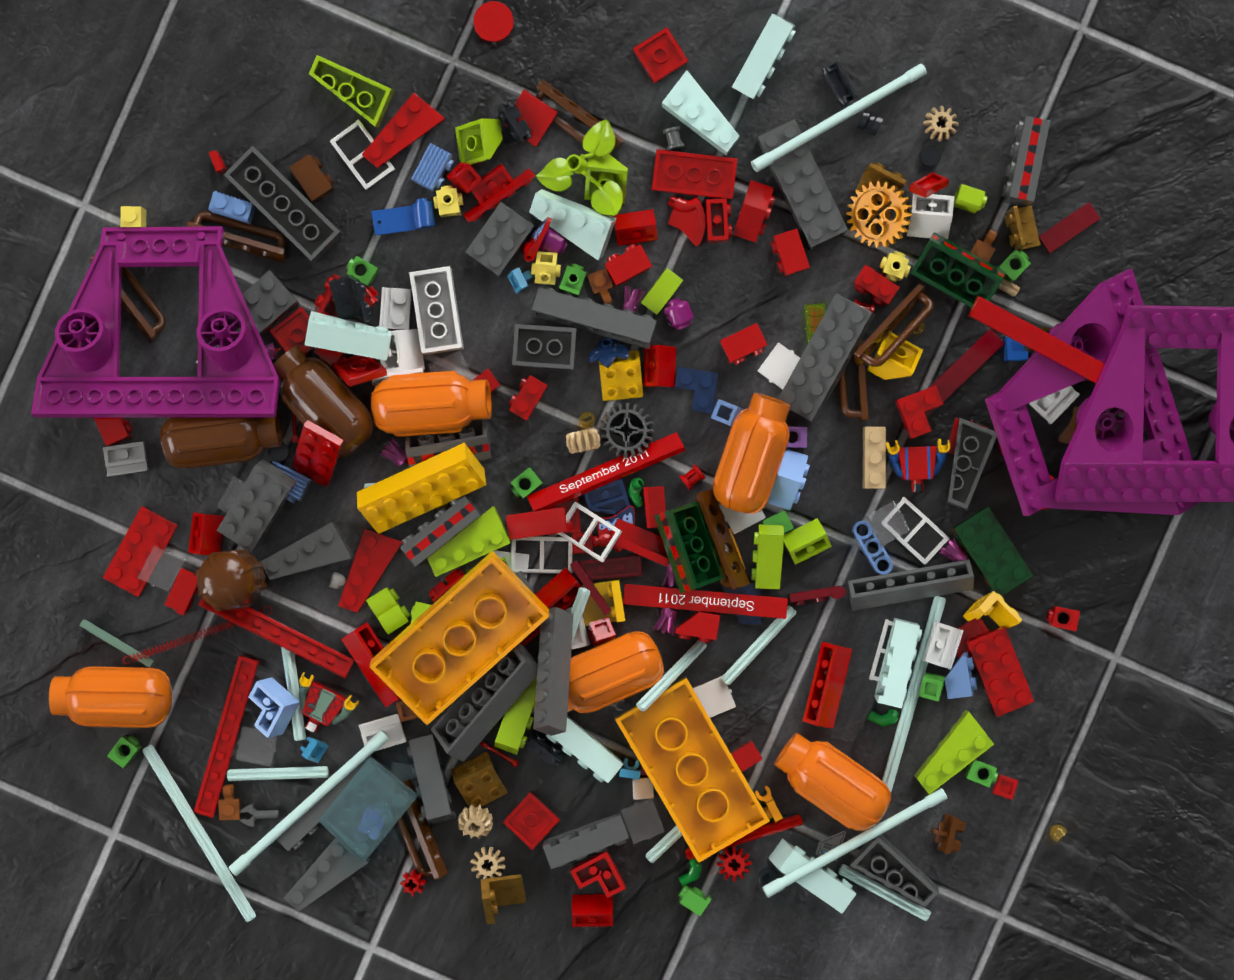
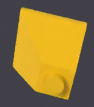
M891 332L879 345L873 358H879L898 336ZM905 341L883 365L878 367L869 365L867 370L884 380L912 376L923 349Z

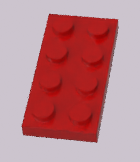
M656 149L652 191L733 200L737 158Z
M307 420L303 425L292 468L298 473L312 478L316 483L327 487L331 482L344 440Z
M141 506L103 578L140 597L179 525Z
M1004 626L966 641L996 717L1035 702Z

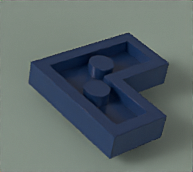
M678 367L675 388L695 391L692 411L712 414L718 373Z

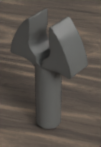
M254 803L246 806L239 812L253 814L250 819H240L242 823L251 827L255 826L257 819L279 817L278 810L257 811L254 808Z

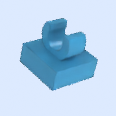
M520 268L511 271L507 277L517 294L528 287L527 282L533 278V275H531L530 270L522 273Z
M307 737L306 740L310 743L307 747L301 746L302 756L307 760L319 763L329 746L323 741Z
M625 758L624 767L620 768L619 777L639 780L641 770L637 769L639 767V760L636 759L635 765L631 767L627 764L628 758Z

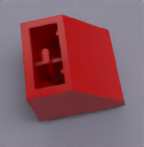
M697 611L676 626L675 633L678 634L679 638L691 640V636L699 637L698 640L701 642L711 643L712 639L716 640L720 615Z

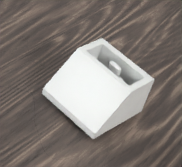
M912 193L910 196V205L912 207L909 209V213L912 216L908 217V221L911 224L907 227V236L930 238L933 232L948 239L953 216L954 196L932 194L925 198Z
M418 329L391 331L387 361L380 359L381 365L386 368L387 373L417 368L425 370Z

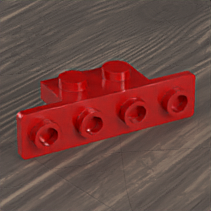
M500 164L484 175L482 180L471 190L479 203L465 212L463 216L468 222L480 219L482 213L497 207L499 201L513 196L516 192L515 190L519 187L530 184L535 174L529 168L512 179L503 164Z

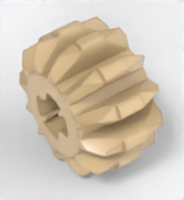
M943 106L939 107V112L935 107L932 108V114L927 113L925 117L928 120L923 122V125L929 126L925 129V133L932 132L930 139L938 135L937 140L939 142L942 141L943 136L946 140L950 139V134L954 135L956 133L953 127H957L959 124L956 121H952L957 115L953 114L950 116L951 109L949 108L944 112ZM939 119L940 122L942 120L945 122L943 128H941V125L940 127L937 126Z
M594 428L568 433L566 435V445L572 454L598 449L600 447V436L597 429Z
M472 804L469 808L464 807L458 818L459 830H463V836L469 834L471 839L474 836L478 839L482 835L487 836L493 826V817L491 813H488V808L482 809L481 805L474 807Z
M490 846L488 852H486L485 847H482V854L477 851L474 853L477 859H471V863L476 866H473L471 870L472 872L479 871L476 874V878H479L481 875H484L483 879H487L488 876L495 878L494 873L499 877L502 875L499 869H505V865L501 864L505 857H497L501 852L500 850H497L494 854L492 853L493 847ZM487 859L489 860V862H493L491 868L489 869L487 868V866L484 867V863Z

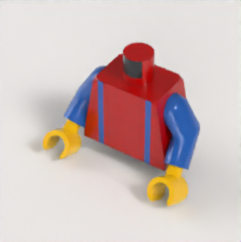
M938 439V449L937 446L900 447L897 440H895V446L890 447L889 442H886L890 467L902 480H911L912 492H924L923 480L933 479V476L939 473L945 462L946 454L950 450L949 440L946 445H941V439Z

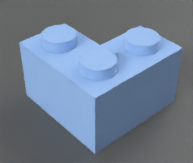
M786 448L767 503L787 510H791L793 503L797 504L801 493L798 490H803L806 478H803V476L806 477L810 466L806 464L808 455Z
M272 677L257 681L249 695V698L262 709L254 726L267 738L283 734L300 701Z

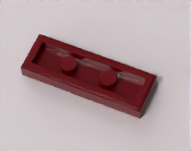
M1088 202L1041 234L1039 240L1050 254L1101 218L1091 203Z
M641 555L606 558L603 563L597 559L580 561V565L591 580L643 576Z
M578 560L571 563L570 566L585 588L590 590V595L603 614L606 615L611 612V608Z

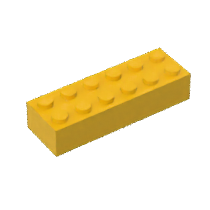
M462 443L358 491L357 509L376 532L380 534L486 486L485 470L468 446Z

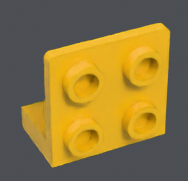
M639 350L629 351L628 359L616 358L609 368H606L599 361L603 401L643 397Z
M619 580L594 583L611 608V612L604 615L592 596L589 595L583 612L585 626H589V623L609 617L610 622L625 621Z
M994 591L977 599L963 615L967 621L974 618L978 620L983 615H989L1000 627L1004 626L1006 629L1022 621L1018 612L1010 608L1004 602V598Z

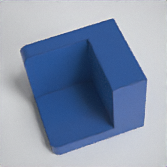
M1007 336L1003 337L1004 362L1028 360V351H1025L1024 345Z

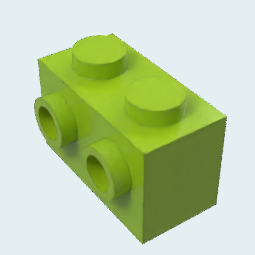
M818 518L784 535L785 548L795 565L832 547Z

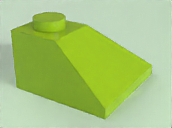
M479 119L455 127L461 163L473 165L491 159L503 140L500 119Z
M594 154L593 157L588 158L586 172L602 186L607 181L617 183L622 189L623 204H625L628 168L610 154L605 157H599ZM587 177L584 200H591L592 194L599 188Z

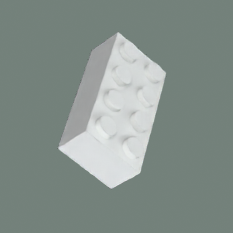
M447 266L409 272L421 353L429 355L464 349L452 268Z

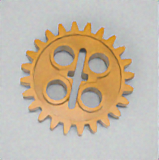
M873 181L869 182V186L867 184L862 185L863 191L860 189L856 190L858 196L850 197L854 203L847 205L852 209L851 212L846 213L852 216V219L848 220L847 223H853L854 225L850 231L856 230L857 233L854 237L862 236L861 243L868 241L869 247L873 246L874 243L876 248L881 247L882 244L884 247H887L889 242L891 244L897 243L896 238H903L900 232H908L904 226L911 224L907 217L912 216V214L908 213L907 209H910L912 206L905 204L909 198H902L901 196L904 191L896 192L898 186L893 185L891 187V182H885L883 185V181H877V184ZM879 194L882 196L883 199L881 205H879L876 200ZM891 201L892 204H891L889 207L886 208V206H887V205L889 204V202ZM864 209H866L869 214L867 219H865L862 214ZM892 209L896 212V218L894 220L890 217V211ZM878 223L882 227V232L880 234L876 231V225Z

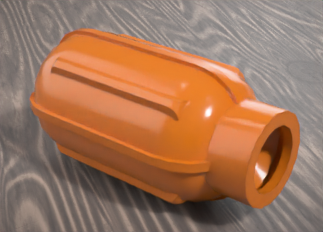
M456 371L391 375L389 378L378 383L372 392L371 410L373 420L379 429L386 433L394 434L397 437L460 432L472 420L491 418L492 401L490 385L487 379L470 381Z
M753 393L749 407L742 410L736 416L713 482V494L724 507L736 512L755 514L766 506L789 441V428L786 424V419L791 407L790 404L767 395Z
M634 631L572 657L570 662L567 713L572 710L579 713L595 712L653 687L663 677L664 665L657 645L652 638L644 632Z
M86 667L76 671L72 677L54 676L49 689V708L51 714L69 716L76 724L86 727H156L163 723L172 707L170 678L165 672L155 668Z
M796 732L786 743L774 763L775 766L788 774L791 786L799 795L849 829L866 831L873 828L882 819L889 807L891 792L888 786L873 773L828 742H810Z

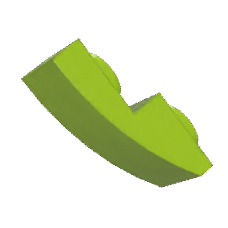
M666 268L656 280L654 286L642 299L641 303L657 315L677 290L683 279Z

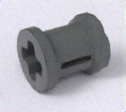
M680 126L663 130V134L666 135L668 142V151L685 147L679 132L681 130Z

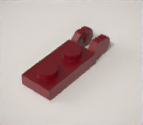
M832 586L789 593L788 601L794 602L795 606L806 604V600L814 599V602L826 601L827 596L839 599L846 596L845 594L847 593L846 589L842 586Z

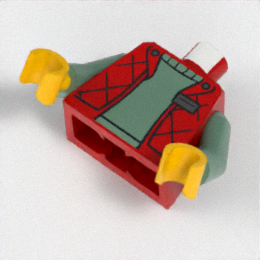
M303 672L299 679L300 707L303 709L302 714L310 717L305 728L311 732L316 733L320 724L328 727L330 724L336 725L348 718L352 710L359 704V701L356 703L351 702L350 698L352 695L346 697L317 681H313V675H311L310 679H307L304 676L305 672Z

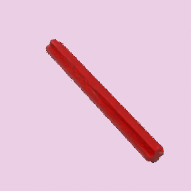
M796 814L777 822L764 824L725 848L803 825L802 817L800 814ZM685 849L687 859H694L695 856L691 849Z

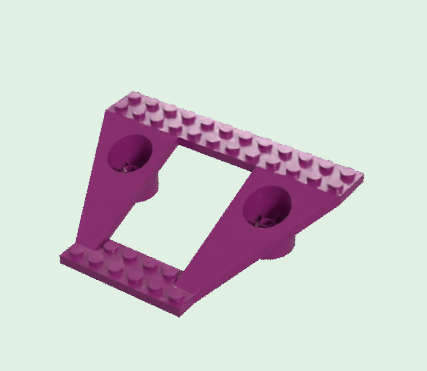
M223 227L103 228L100 246L68 313L58 321L55 328V341L37 377L31 415L34 418L276 417L280 379L222 250ZM199 266L198 327L196 329L198 339L197 377H119L122 267ZM238 327L241 329V332H234Z
M1133 269L1124 270L1099 283L1063 323L1056 324L1049 334L1105 364L1123 325L1126 305H1144ZM1145 348L1144 426L1149 439L1143 441V461H1193L1158 348ZM1037 352L1030 357L999 392L985 399L1023 516H1030L1042 508L1180 515L1200 503L1057 502L1054 498L1058 478L1050 479L1026 404L1084 381L1086 378Z
M1126 305L1123 325L1091 396L1080 405L1076 414L1077 428L1061 462L1054 498L1057 502H1234V307ZM1145 348L1218 349L1217 403L1212 407L1209 414V427L1212 433L1216 435L1215 461H1143Z

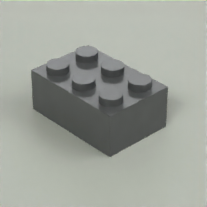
M500 202L466 250V254L501 278L523 244L534 231L535 226Z
M515 324L512 366L574 371L577 329Z

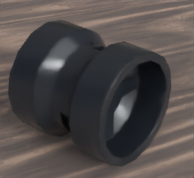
M865 109L857 128L861 130L866 129L870 134L876 136L884 117L880 115L875 116L871 111Z

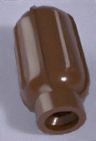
M295 346L273 364L280 379L279 392L284 404L303 425L309 420L343 439L339 457H346L357 451L371 437L374 430L373 416L323 360L315 357L308 358L299 346Z
M277 410L276 417H168L161 427L160 439L165 459L171 466L176 468H199L253 461L265 449L282 447V430Z
M246 549L213 552L208 555L209 558L202 563L200 569L196 570L195 573L197 576V587L199 590L197 594L199 598L202 597L207 604L214 607L215 611L218 612L250 607L259 598L262 591L267 589L263 563H260Z

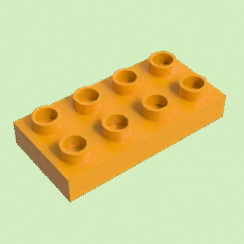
M491 551L371 659L370 668L428 725L549 617V609Z
M686 677L670 685L644 712L640 711L637 706H634L615 717L618 726L698 863L770 821Z

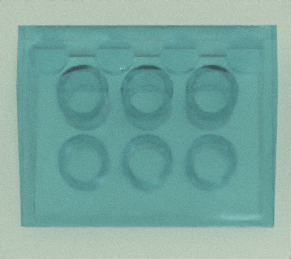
M369 757L319 821L350 853L364 863L414 802L418 794L372 757Z

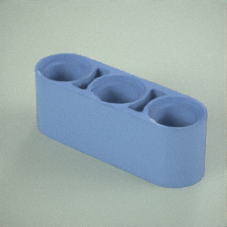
M866 521L856 522L852 527V533L873 570L881 575L891 572L893 564L872 526ZM860 524H864L867 527V532L863 536L857 533V527ZM870 542H875L877 544V551L871 554L867 550V545ZM882 559L888 564L887 569L884 571H880L877 567L878 562Z

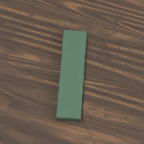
M83 619L79 625L126 655L130 654L133 658L134 653L137 658L138 652L141 657L139 651L89 621ZM142 655V660L140 658L138 662L148 668H153L155 662L147 656L144 658Z

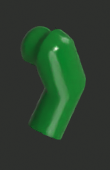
M641 478L632 479L627 490V495L636 509L645 504L639 495L644 486V481Z
M890 709L887 714L880 715L871 710L867 720L885 727L895 724L898 721L899 713L895 709Z
M696 858L691 859L689 862L691 866L689 873L678 877L682 887L696 881L700 877L703 866L702 863H698Z

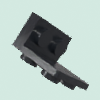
M353 275L328 281L337 318L347 320L360 316L365 322L369 321L368 315L371 314L368 302L365 303L363 295H366V290L363 282L360 283V280Z

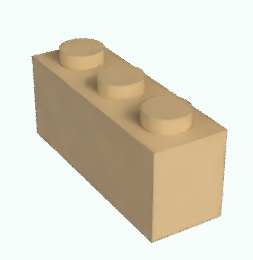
M863 427V489H885L886 427Z

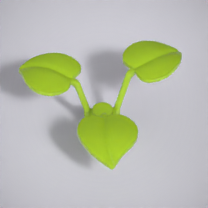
M600 121L586 133L583 139V148L591 153L581 154L580 156L573 154L567 160L564 158L553 159L536 177L548 189L562 192L572 185L570 175L574 173L582 174L599 188L594 191L591 197L593 209L602 215L615 216L623 205L621 187L613 181H607L602 186L586 172L588 164L585 158L593 157L594 154L599 157H605L614 149L615 135L609 121Z

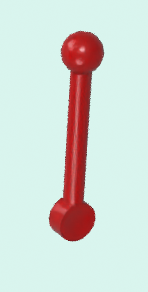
M292 413L293 436L291 441L298 443L296 416Z
M484 741L480 744L510 762L512 767L518 766V760L509 758Z

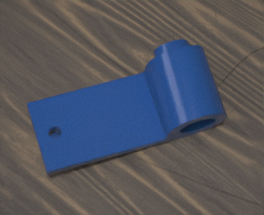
M428 198L416 199V203L412 204V206L371 211L375 236L428 229L436 226L433 203L428 201Z

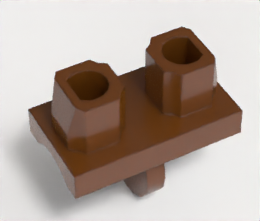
M945 813L943 822L939 821L938 828H931L930 831L936 834L934 840L937 842L936 849L946 854L959 852L961 841L954 838L956 832L963 833L965 831L966 823L953 815Z

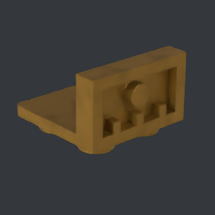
M875 162L868 165L856 190L860 189L863 191L862 185L867 184L869 186V182L874 181L877 184V181H883V185L885 182H891V187L897 185L898 189L896 192L901 191L907 181L903 179L904 176L895 171L890 173L885 170L886 167ZM879 194L876 200L882 204L883 199Z
M1013 206L1007 211V215H1005V223L1011 230V235H1009L1011 247L1020 251L1040 246L1032 206L1023 208Z
M487 751L450 769L454 783L469 807L471 804L474 807L479 805L482 807L508 793L496 773Z
M521 874L481 879L482 902L487 924H495L498 906L526 903Z

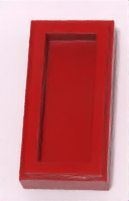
M932 172L910 184L909 191L927 198L947 187L949 179Z

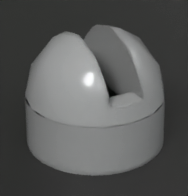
M334 571L329 587L334 589L342 588L346 582L345 577Z

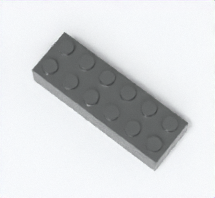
M794 119L758 136L757 142L762 153L765 154L802 133ZM807 143L769 165L809 250L848 231Z
M253 146L224 174L314 264L343 235Z
M836 293L778 399L790 404V410L811 422H816L876 314Z
M519 643L459 696L431 728L448 755L464 762L536 678L538 664L525 646Z

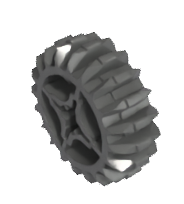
M626 403V409H622V405L618 404V411L611 407L610 410L613 414L610 415L607 412L604 414L609 418L608 421L603 419L600 421L606 427L599 428V431H605V435H601L600 439L607 438L608 440L603 444L604 447L611 444L609 452H613L614 448L617 449L616 456H619L620 452L624 451V458H627V452L631 451L632 457H635L634 450L638 449L640 454L643 453L640 446L643 445L645 448H648L649 445L645 443V440L652 441L653 438L647 436V434L654 433L653 429H648V426L653 425V421L646 422L650 415L646 414L643 417L641 414L645 409L641 408L637 412V404H634L633 409H629V403ZM624 414L622 425L610 427L614 418ZM630 414L638 417L644 428L632 426ZM626 420H628L630 429L638 430L629 433L627 441H625L624 432L616 431V429L624 428ZM610 433H618L623 437V447L617 445L611 439ZM643 434L639 443L629 447V440L632 435Z

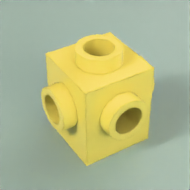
M451 185L440 187L441 190L436 191L437 196L433 197L434 207L439 209L440 217L461 215L460 205H463L462 193H458L457 188H453Z
M537 252L536 263L532 262L531 275H535V283L555 285L556 277H560L561 265L557 264L558 253Z
M897 251L889 253L881 261V275L891 282L901 281L903 276L907 277L910 271L909 259L905 258V254ZM894 262L900 264L899 269L893 268Z

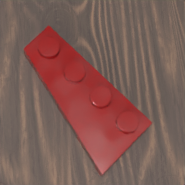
M413 93L362 153V156L379 169L407 146L409 147L418 138L445 121V118Z
M364 529L338 606L358 613L403 542Z

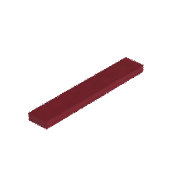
M989 329L930 387L937 386L942 402H944L1004 342ZM938 407L925 411L926 418Z

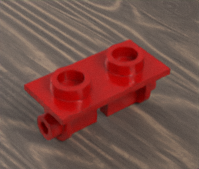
M460 568L458 570L455 569L445 577V580L449 583L445 586L440 581L430 589L429 596L433 599L432 601L435 603L463 578L465 573Z

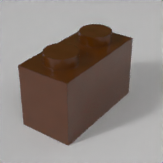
M308 154L289 168L315 204L334 191L332 187L334 181L328 173L323 174L320 169L323 165L317 157L312 158Z

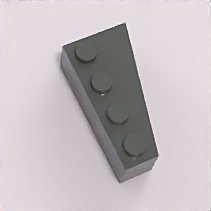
M959 418L948 503L967 511L997 435L995 431Z
M331 522L260 561V563H263L264 570L271 580L355 557L336 523Z
M431 734L409 740L410 746L407 747L409 758H413L414 761L412 773L419 783V786H416L418 797L423 800L424 806H421L423 818H427L432 824L456 819L455 811L452 812L450 809L452 798L448 788H445L447 779L443 768L441 769L440 767L442 760L436 737Z
M620 812L546 839L543 843V849L550 868L553 869L567 865L573 860L586 858L588 854L593 852H603L607 850L608 846L613 844L615 846L626 843L629 834Z
M339 833L286 894L284 899L299 912L365 866L371 859L344 835Z
M882 834L868 841L850 859L851 867L864 872L865 875L871 878H875L884 883L885 886L893 888L924 907L939 893L938 886Z

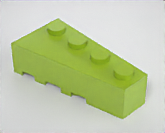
M316 55L309 75L348 104L372 125L379 128L395 90Z
M493 506L427 559L435 577H438L512 542L509 540L496 507Z
M537 676L504 714L495 740V748L515 755L518 754L519 748H524L527 737L524 736L526 728H531L534 717H531V713L535 709Z
M965 710L914 777L930 795L993 746L994 743L970 712Z

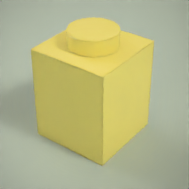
M121 206L120 227H146V209L143 207Z

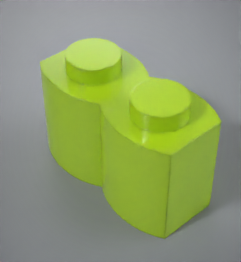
M961 184L955 192L953 207L975 214L984 208L988 197L984 196L985 191Z
M386 587L366 601L389 635L409 622L408 617L411 615L404 605L401 607L398 603L399 596L394 588L390 590L389 587Z

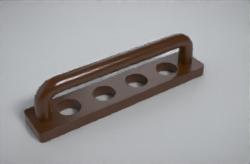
M540 81L536 86L539 89L536 97L540 100H543L545 95L549 96L591 128L600 122L546 81ZM556 115L553 122L583 144L585 135ZM614 132L615 149V147H620L625 140Z
M206 211L200 212L195 216L193 222L188 221L186 227H206L201 225V222L203 220H210L278 241L277 247L224 232L222 246L281 263L285 262L286 252L284 248L286 240L277 231Z
M93 255L92 257H90V261H89L90 265H91V263H92L93 258H94L95 255ZM122 267V274L157 318L158 322L151 327L122 288L121 306L149 343H152L156 340V334L165 327V316L129 268Z
M919 283L854 353L856 364L860 366L865 362L872 367L883 365L930 315L934 304L932 299L925 294V286ZM920 301L923 302L926 306L879 358H872L870 356L872 352Z
M862 338V340H861L859 346L857 347L856 351H857V350L861 347V345L863 344V338ZM863 362L860 366L856 364L859 410H850L848 408L846 370L838 382L841 412L848 418H860V421H867L865 362Z
M710 489L696 494L697 499L695 501L699 503L722 561L720 565L725 578L719 580L724 587L732 588L733 590L750 584L713 490ZM709 506L713 509L714 515L710 513ZM717 526L720 527L721 534L717 531ZM724 544L728 547L729 553L725 551ZM732 564L735 565L736 572L732 569Z
M411 779L405 780L390 792L389 804L418 874L423 872L422 877H434L435 880L440 879L448 871L428 821L422 816L421 804ZM399 795L402 797L430 869L423 867L397 802V796Z

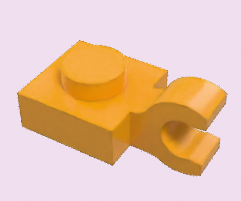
M766 785L764 786L767 791L765 796L759 795L757 790L755 795L759 800L766 802L767 807L764 809L769 819L773 817L775 822L783 819L771 796L770 788Z

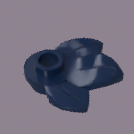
M611 338L602 339L598 343V347L589 354L590 363L600 361L606 368H609L616 358H629L627 347L618 344L617 340Z

